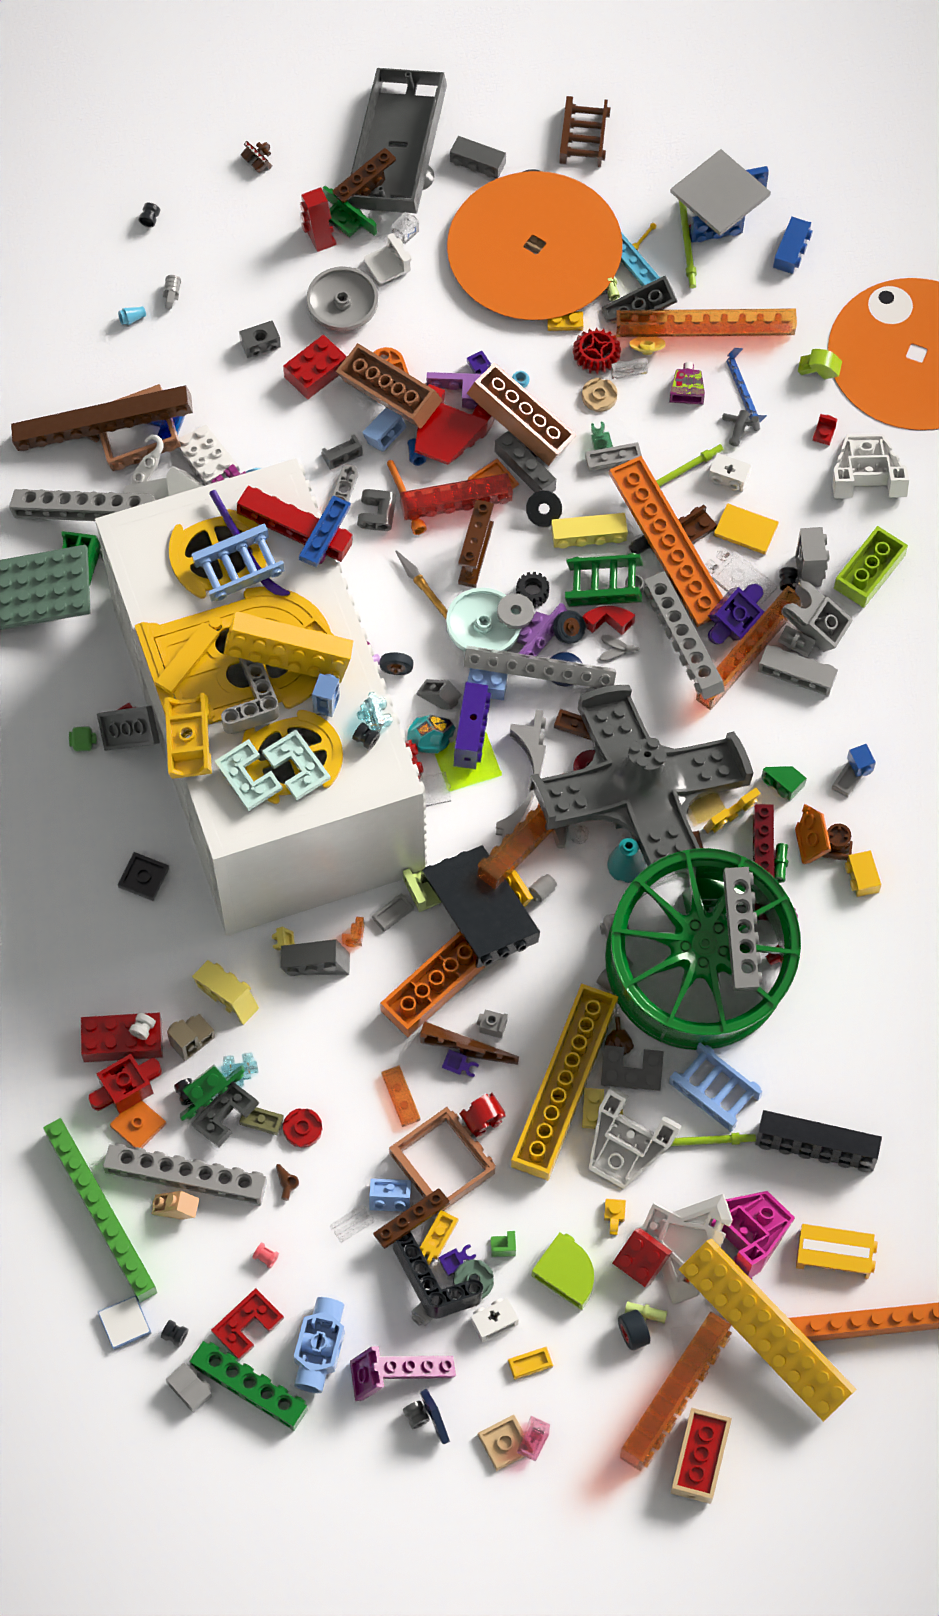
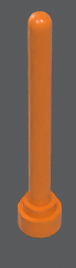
M388 460L387 466L412 520L411 529L413 534L420 535L427 530L426 524L418 518L394 461Z

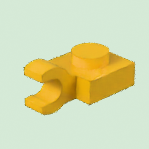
M605 1199L604 1221H610L609 1235H618V1224L625 1221L626 1200Z

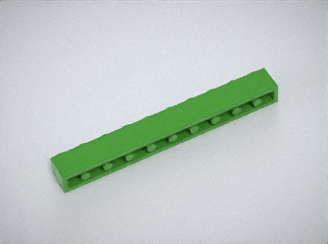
M59 1118L44 1126L43 1129L139 1303L157 1294L155 1284L62 1119Z

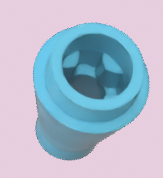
M143 306L122 308V310L118 311L119 320L122 325H129L142 317H146L145 308Z

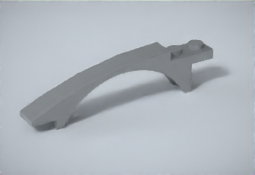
M536 710L534 726L511 724L510 737L527 754L532 765L533 774H539L541 777L546 754V745H543L544 735L541 734V729H545L546 718L543 717V710ZM533 790L530 791L527 799L513 814L496 823V835L502 836V854L506 853L529 813L535 796Z

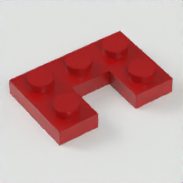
M255 1288L213 1327L211 1332L240 1361L254 1348V1344L241 1331L256 1318L270 1332L284 1319V1316Z

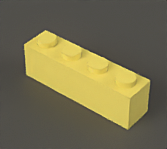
M625 513L553 519L551 521L554 548L564 549L569 546L583 547L590 544L603 545L605 543H622L627 541L628 530Z

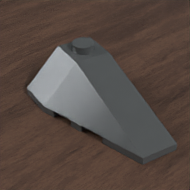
M663 276L601 308L607 322L660 311L677 303L678 300L667 277Z

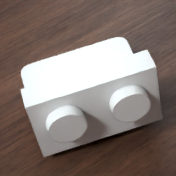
M394 233L387 235L388 246L364 256V262L378 284H383L411 271V255L408 251L404 250L401 239L397 238Z

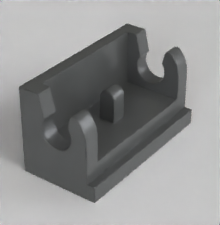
M353 434L351 439L329 450L323 448L321 455L331 470L362 456V445Z

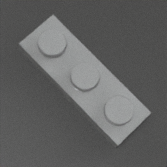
M638 442L585 452L589 471L619 466L642 456Z

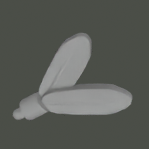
M603 635L601 637L602 641L613 649L604 652L600 656V660L610 661L624 655L626 652L634 653V651H639L640 648L634 647V645H626L613 636Z

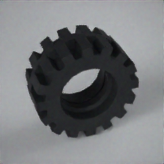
M527 572L526 576L523 574L518 579L516 594L526 596L533 603L534 608L536 605L541 606L542 602L545 603L549 597V582L545 576L542 577L541 573L537 575L536 572H533V574ZM529 585H536L541 590L537 594H529L525 591V588Z

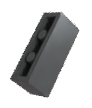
M458 136L450 150V162L497 179L506 164V152Z

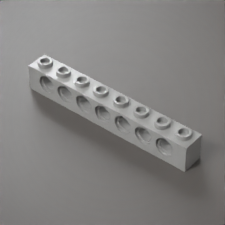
M14 489L9 508L14 518L95 521V518L155 501L154 495Z
M665 571L644 579L646 586L643 588L647 598H651L650 604L653 611L659 613L657 615L661 625H665L666 628L664 630L668 639L672 638L674 651L680 653V662L682 666L687 667L686 672L689 679L694 680V688L697 694L701 693L705 700L725 692L723 680Z
M466 645L464 667L593 688L612 686L615 683L616 670L613 668Z
M115 1143V1145L109 1144L103 1165L105 1173L259 1205H262L267 1185L266 1176L257 1171L248 1173L237 1167L228 1169L218 1163L209 1165L198 1159L189 1161L179 1155L170 1157L159 1151L150 1153L146 1152L143 1148L135 1147L131 1149L120 1143ZM124 1158H132L130 1163H122ZM146 1161L152 1163L148 1168L142 1167V1164ZM163 1166H171L168 1172L161 1171ZM185 1169L191 1171L187 1176L181 1175V1172ZM208 1173L211 1175L207 1180L200 1179L202 1174ZM224 1177L230 1179L227 1184L220 1183V1180ZM247 1181L250 1185L247 1188H241L239 1186L240 1183Z

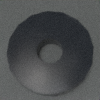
M540 490L533 493L526 503L528 519L539 527L551 526V521L559 519L562 514L560 498L549 490ZM544 503L549 506V512L545 514L539 511V506Z

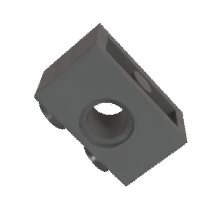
M273 320L239 331L240 342L247 358L256 357L261 353L274 351L281 347L280 336Z

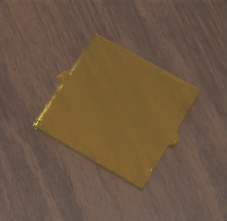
M718 793L708 794L696 799L689 806L698 824L711 819L725 809Z

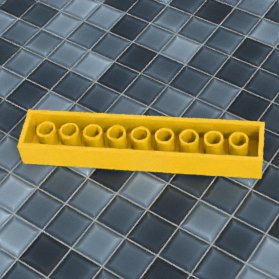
M581 983L511 1159L512 1168L549 1181L616 1010L618 996Z
M713 1239L707 1240L678 1269L823 1422L857 1390Z

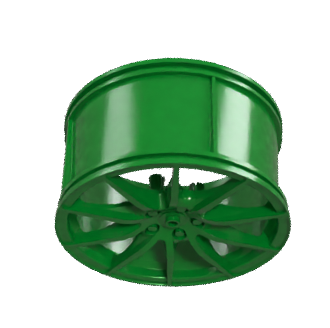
M711 848L689 849L670 854L643 870L626 889L618 904L609 930L605 951L606 973L613 995L618 996L617 1003L628 1019L645 1034L661 1043L686 1050H697L699 1043H702L704 1046L708 1045L712 1049L732 1045L760 1028L788 992L796 975L800 960L801 933L799 922L790 898L782 886L770 873L750 859L733 852ZM749 867V873H753L754 880L753 885H751V892L755 893V903L760 907V909L754 912H756L757 918L764 913L766 914L775 931L779 948L756 944V952L780 954V970L768 994L761 987L758 990H754L762 997V1000L756 1006L742 1015L725 1021L720 994L719 973L725 972L732 976L725 893H723L713 910L708 913L704 909L695 878H707L724 882L723 871L725 868ZM689 878L691 888L690 913L683 915L676 911L653 889L674 880ZM736 885V886H735V888L739 889V890L742 891V892H745V889H744L743 886H741V885ZM646 894L650 895L674 925L675 932L628 930V921L636 903ZM739 925V926H738L739 932H741V931H742L743 929H745L747 926H745V925ZM634 936L655 940L668 946L671 950V955L662 963L633 978L626 957L625 937ZM745 944L740 945L742 953L750 952L749 946ZM682 967L684 974L678 998L671 1014H668L652 1003L644 995L637 983L654 974ZM696 979H704L711 989L719 1015V1022L700 1023L675 1017L684 995Z

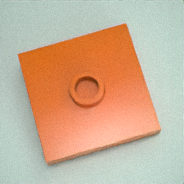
M140 1101L120 1113L109 1125L131 1146L143 1148L167 1123L146 1103Z

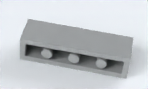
M767 645L759 663L758 672L829 696L836 680L838 669L830 664L819 663L813 658H805L795 652H787L778 646Z

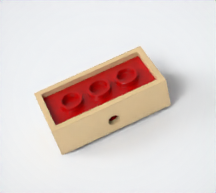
M691 1408L670 1494L708 1504L712 1503L732 1418Z

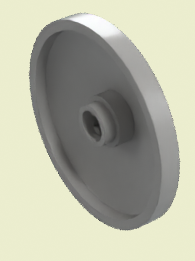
M345 266L330 268L321 272L310 283L307 291V307L312 318L327 329L334 331L355 330L368 323L374 316L378 307L377 287L366 273L356 268Z

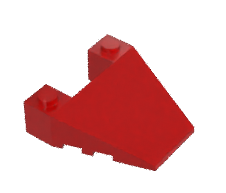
M428 384L441 397L442 402L421 429L417 428L415 453L449 465L462 455L465 449L471 448L477 440L483 439L488 434L493 425L494 418L479 404L472 414L444 404L445 390Z

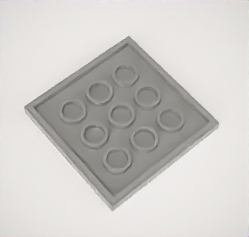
M722 149L670 189L671 194L719 236L771 195V191Z

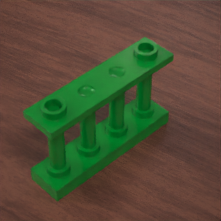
M629 553L627 555L573 557L566 559L569 570L573 571V590L565 592V600L568 607L642 602L640 589L635 587L636 567L643 566L640 554ZM628 567V587L617 588V568ZM610 568L609 588L598 589L599 569ZM592 569L591 589L580 591L581 570Z

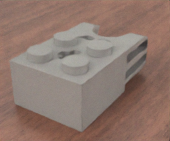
M806 581L799 582L795 592L801 599L802 607L794 603L786 604L782 608L781 613L804 635L816 640L815 645L821 651L825 652L836 648L853 619L828 596L821 594L812 584Z

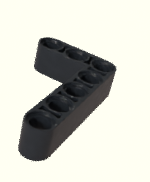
M411 1232L393 1243V1250L429 1317L433 1319L442 1318L480 1304L483 1284L479 1280L472 1279L444 1289L440 1288Z

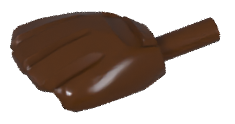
M615 1017L616 1030H612L609 1033L604 1045L624 1047V1055H626L634 1048V1044L625 1029H621L620 1017Z

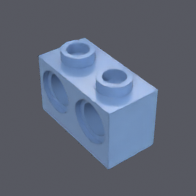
M319 674L312 693L313 712L333 717L340 697L339 679L331 674Z

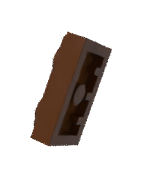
M705 505L695 507L689 515L678 519L692 544H695L717 528V524L706 513L707 507Z

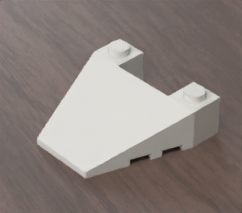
M846 434L833 473L832 488L834 498H852L854 486H887L889 497L899 498L908 496L909 475L907 467L901 464L900 457L894 454L892 446L883 434Z
M611 1087L599 1107L589 1170L624 1189L671 1146L682 1125L664 1116L655 1133L620 1114L629 1096Z

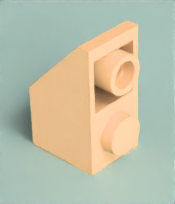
M183 1191L156 1194L151 1214L181 1220L195 1218L199 1198Z

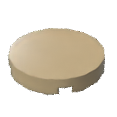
M594 378L585 383L582 390V400L589 409L603 412L615 405L618 390L610 380Z

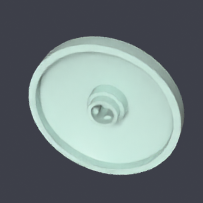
M474 588L457 596L451 603L446 617L447 632L453 643L464 652H466V645L500 651L510 649L518 639L520 629H510L498 619L497 607L500 600L506 595L490 588ZM514 608L511 610L515 615L520 614L518 609Z

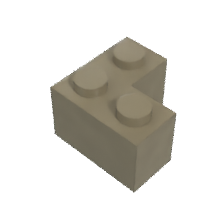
M200 1014L190 1017L186 1022L182 1019L179 1022L172 1023L167 1031L170 1045L184 1061L188 1060L216 1037L214 1029Z

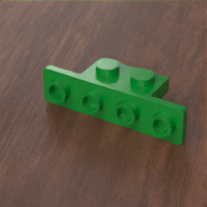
M322 187L327 200L333 204L330 208L331 219H329L332 225L349 238L361 227L373 236L377 234V225L373 219L367 218L360 209L350 205L349 201L342 203L333 194L332 188Z
M212 1065L183 1088L184 1093L193 1104L180 1113V1119L182 1121L186 1118L190 1120L197 1114L196 1110L201 1106H208L213 1101L212 1097L217 1093L219 1095L223 1094L229 1088L228 1085L231 1082H238L244 1076V1066H239L225 1078L219 1069Z

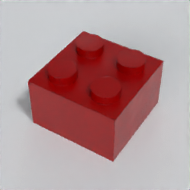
M638 1228L633 1231L612 1264L643 1287L651 1285L673 1251L643 1229Z

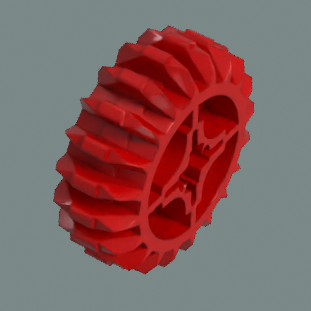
M597 327L595 331L589 328L588 333L583 331L581 336L578 335L574 342V360L577 361L578 366H582L583 371L589 369V373L595 371L596 374L599 371L605 373L606 369L611 371L612 367L616 366L617 361L620 360V342L617 340L616 335L612 336L611 331L605 333L604 328L602 331H598Z

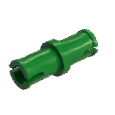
M778 843L776 845L774 878L778 883H783L786 880V867H788L789 861L787 860L788 845L785 843Z

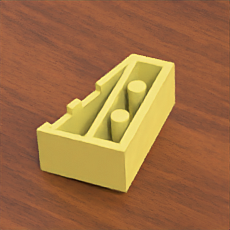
M207 960L192 976L198 988L215 1002L219 1001L225 1005V1010L228 1013L232 1011L236 1013L239 1022L243 1025L259 1009L250 992L251 987L244 981L239 982L233 973H226L218 963L213 964Z

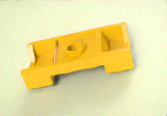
M200 693L196 698L186 700L165 698L168 774L172 779L212 774L207 721L209 707L206 694ZM186 730L192 731V735L189 738L182 737Z

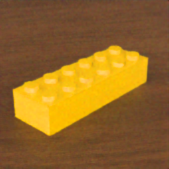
M235 611L227 634L224 654L312 677H318L319 674H331L338 678L339 683H341L351 659L353 640Z

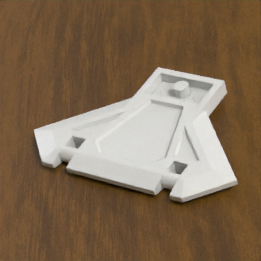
M724 1194L674 1212L657 1203H653L641 1229L673 1251L662 1267L673 1304L697 1297L700 1294L690 1281H686L687 1278L678 1269L707 1240L713 1239L721 1247L726 1236L721 1230L724 1224L730 1226L733 1221ZM713 1219L717 1220L714 1227L711 1226Z

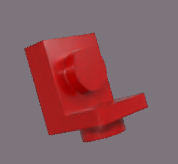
M820 414L812 441L830 446L838 419L831 415Z

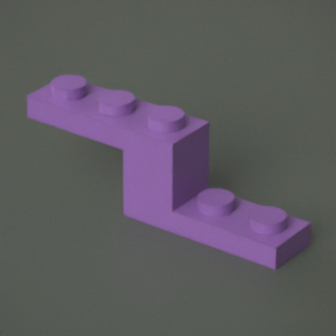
M427 372V386L431 384L439 388L451 390L462 389V408L475 409L478 403L468 396L467 392L481 374Z

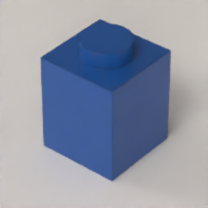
M867 744L849 749L847 760L856 777L871 774L874 771L876 761Z

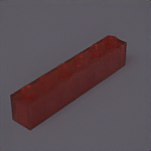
M505 473L400 492V504L404 520H416L420 517H434L442 513L451 514L459 510H471L474 508L476 499L494 504H506L512 501L513 490L509 475Z

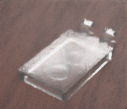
M721 547L717 551L716 558L723 562L719 566L712 559L705 563L708 572L713 574L711 577L714 582L726 592L735 587H740L744 590L751 584L760 585L764 594L757 602L759 607L777 589V585L736 551L731 555L724 547Z

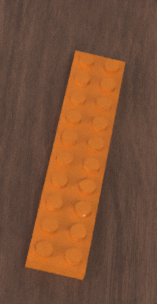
M642 456L610 469L608 472L695 625L699 627L712 621L708 615L723 596Z

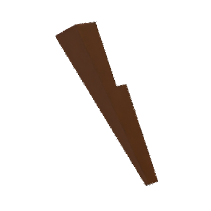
M425 1021L423 1023L420 1034V1043L459 1049V1053L470 1058L518 1065L519 1056L431 1023Z

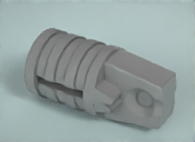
M168 275L165 278L163 297L166 298L165 308L172 309L174 300L179 298L181 278L176 275Z

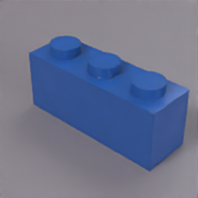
M791 216L775 255L773 268L791 274L794 273L795 268H799L802 260L800 256L805 254L807 244L805 243L807 240L810 241L813 230H810L812 222Z

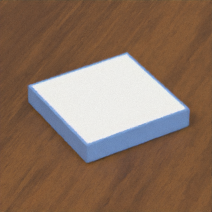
M136 1295L98 1311L113 1350L152 1334Z

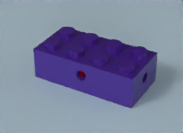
M465 683L453 766L476 769L477 762L481 763L491 693L488 692V685Z

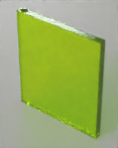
M486 732L481 763L477 762L476 769L453 766L456 741L450 742L439 753H434L448 792L502 776V771Z

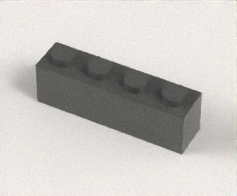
M509 431L495 440L494 452L534 493L540 490H549L551 492L556 490L557 479Z

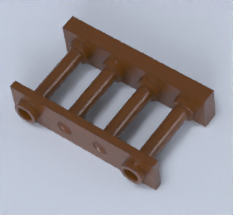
M566 96L559 164H566L567 157L579 156L598 158V167H601L602 160L605 161L606 150H603L606 117L610 118L611 107H607L608 100L604 99V108L576 106V104H573V96ZM572 114L603 115L602 122L580 121L572 118ZM574 127L601 129V136L575 135L573 132H570V129H574ZM572 141L600 144L599 151L571 149L568 145Z
M476 499L458 565L462 566L458 579L459 585L477 587L494 526V521H490L494 503Z

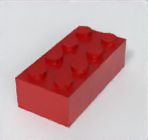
M160 1012L144 1013L156 1021L154 1027L149 1030V1036L146 1040L139 1039L129 1032L131 1025L135 1024V1018L138 1014L81 1017V1055L83 1061H117L129 1054H132L134 1059L163 1058L162 1018Z

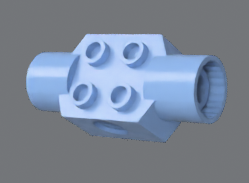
M317 1297L313 1314L304 1317L294 1353V1361L299 1366L294 1383L296 1388L311 1393H322L326 1375L335 1372L345 1334L344 1326L340 1323L344 1309L342 1302L332 1298Z

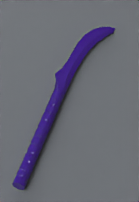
M210 491L209 495L228 529L231 531L232 536L240 534L217 491ZM247 548L257 571L262 569L249 548ZM270 578L260 581L268 591L275 595H290L288 590L282 588Z

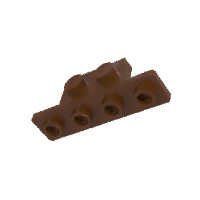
M383 148L333 189V194L342 203H345L354 195L369 196L372 190L384 183L386 180L384 170L396 161V157L388 149Z
M438 1188L379 1228L373 1235L385 1249L450 1205V1201L441 1189Z

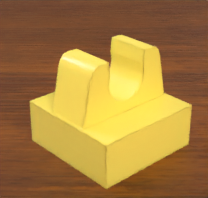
M283 926L276 928V933L272 935V939L277 940V944L273 945L274 949L279 951L281 946L295 944L293 931Z

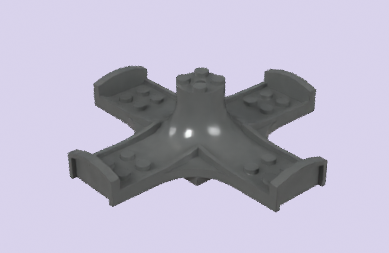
M612 685L594 689L580 695L577 707L593 742L595 751L593 761L586 768L545 778H541L539 774L530 776L528 788L529 791L533 790L546 819V830L592 820L613 822L616 829L625 828L631 833L639 845L647 866L670 854L700 848L686 817L689 810L688 807L696 799L708 794L745 787L751 784L754 772L740 739L733 731L727 733L725 739L675 749L659 744L658 739L651 738L647 733L631 698L632 689L630 685Z

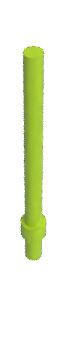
M679 201L687 264L685 270L689 280V287L693 289L696 288L695 276L697 272L693 263L687 207Z
M719 444L710 450L707 449L701 452L700 456L656 480L657 484L660 487L700 463L708 462L714 455L724 450L722 445Z
M731 1133V1135L682 1137L675 1138L671 1146L721 1143L740 1145L741 1142H756V1134Z

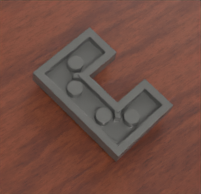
M604 1045L601 1085L660 1091L664 1051L644 1049L642 1069L623 1067L624 1047Z
M234 1082L228 1085L229 1088L223 1094H218L191 1124L194 1129L219 1148L232 1134V1131L221 1123L233 1108L247 1118L259 1104L257 1099Z

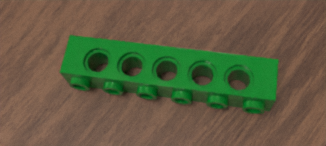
M205 1341L201 1343L190 1359V1365L291 1430H296L308 1411L304 1399L297 1395L294 1398L288 1394L289 1391L281 1385L275 1386L270 1383L272 1380L264 1374L257 1375L248 1364L244 1363L241 1365L232 1354L228 1352L224 1354L219 1351L220 1348L212 1342L206 1343ZM213 1359L221 1360V1363L216 1367L210 1365ZM235 1369L238 1371L235 1377L227 1376L229 1370ZM253 1380L255 1385L252 1388H246L244 1386L245 1382ZM265 1391L273 1393L269 1399H264L261 1396ZM282 1402H288L290 1407L282 1410L279 1408V1405Z

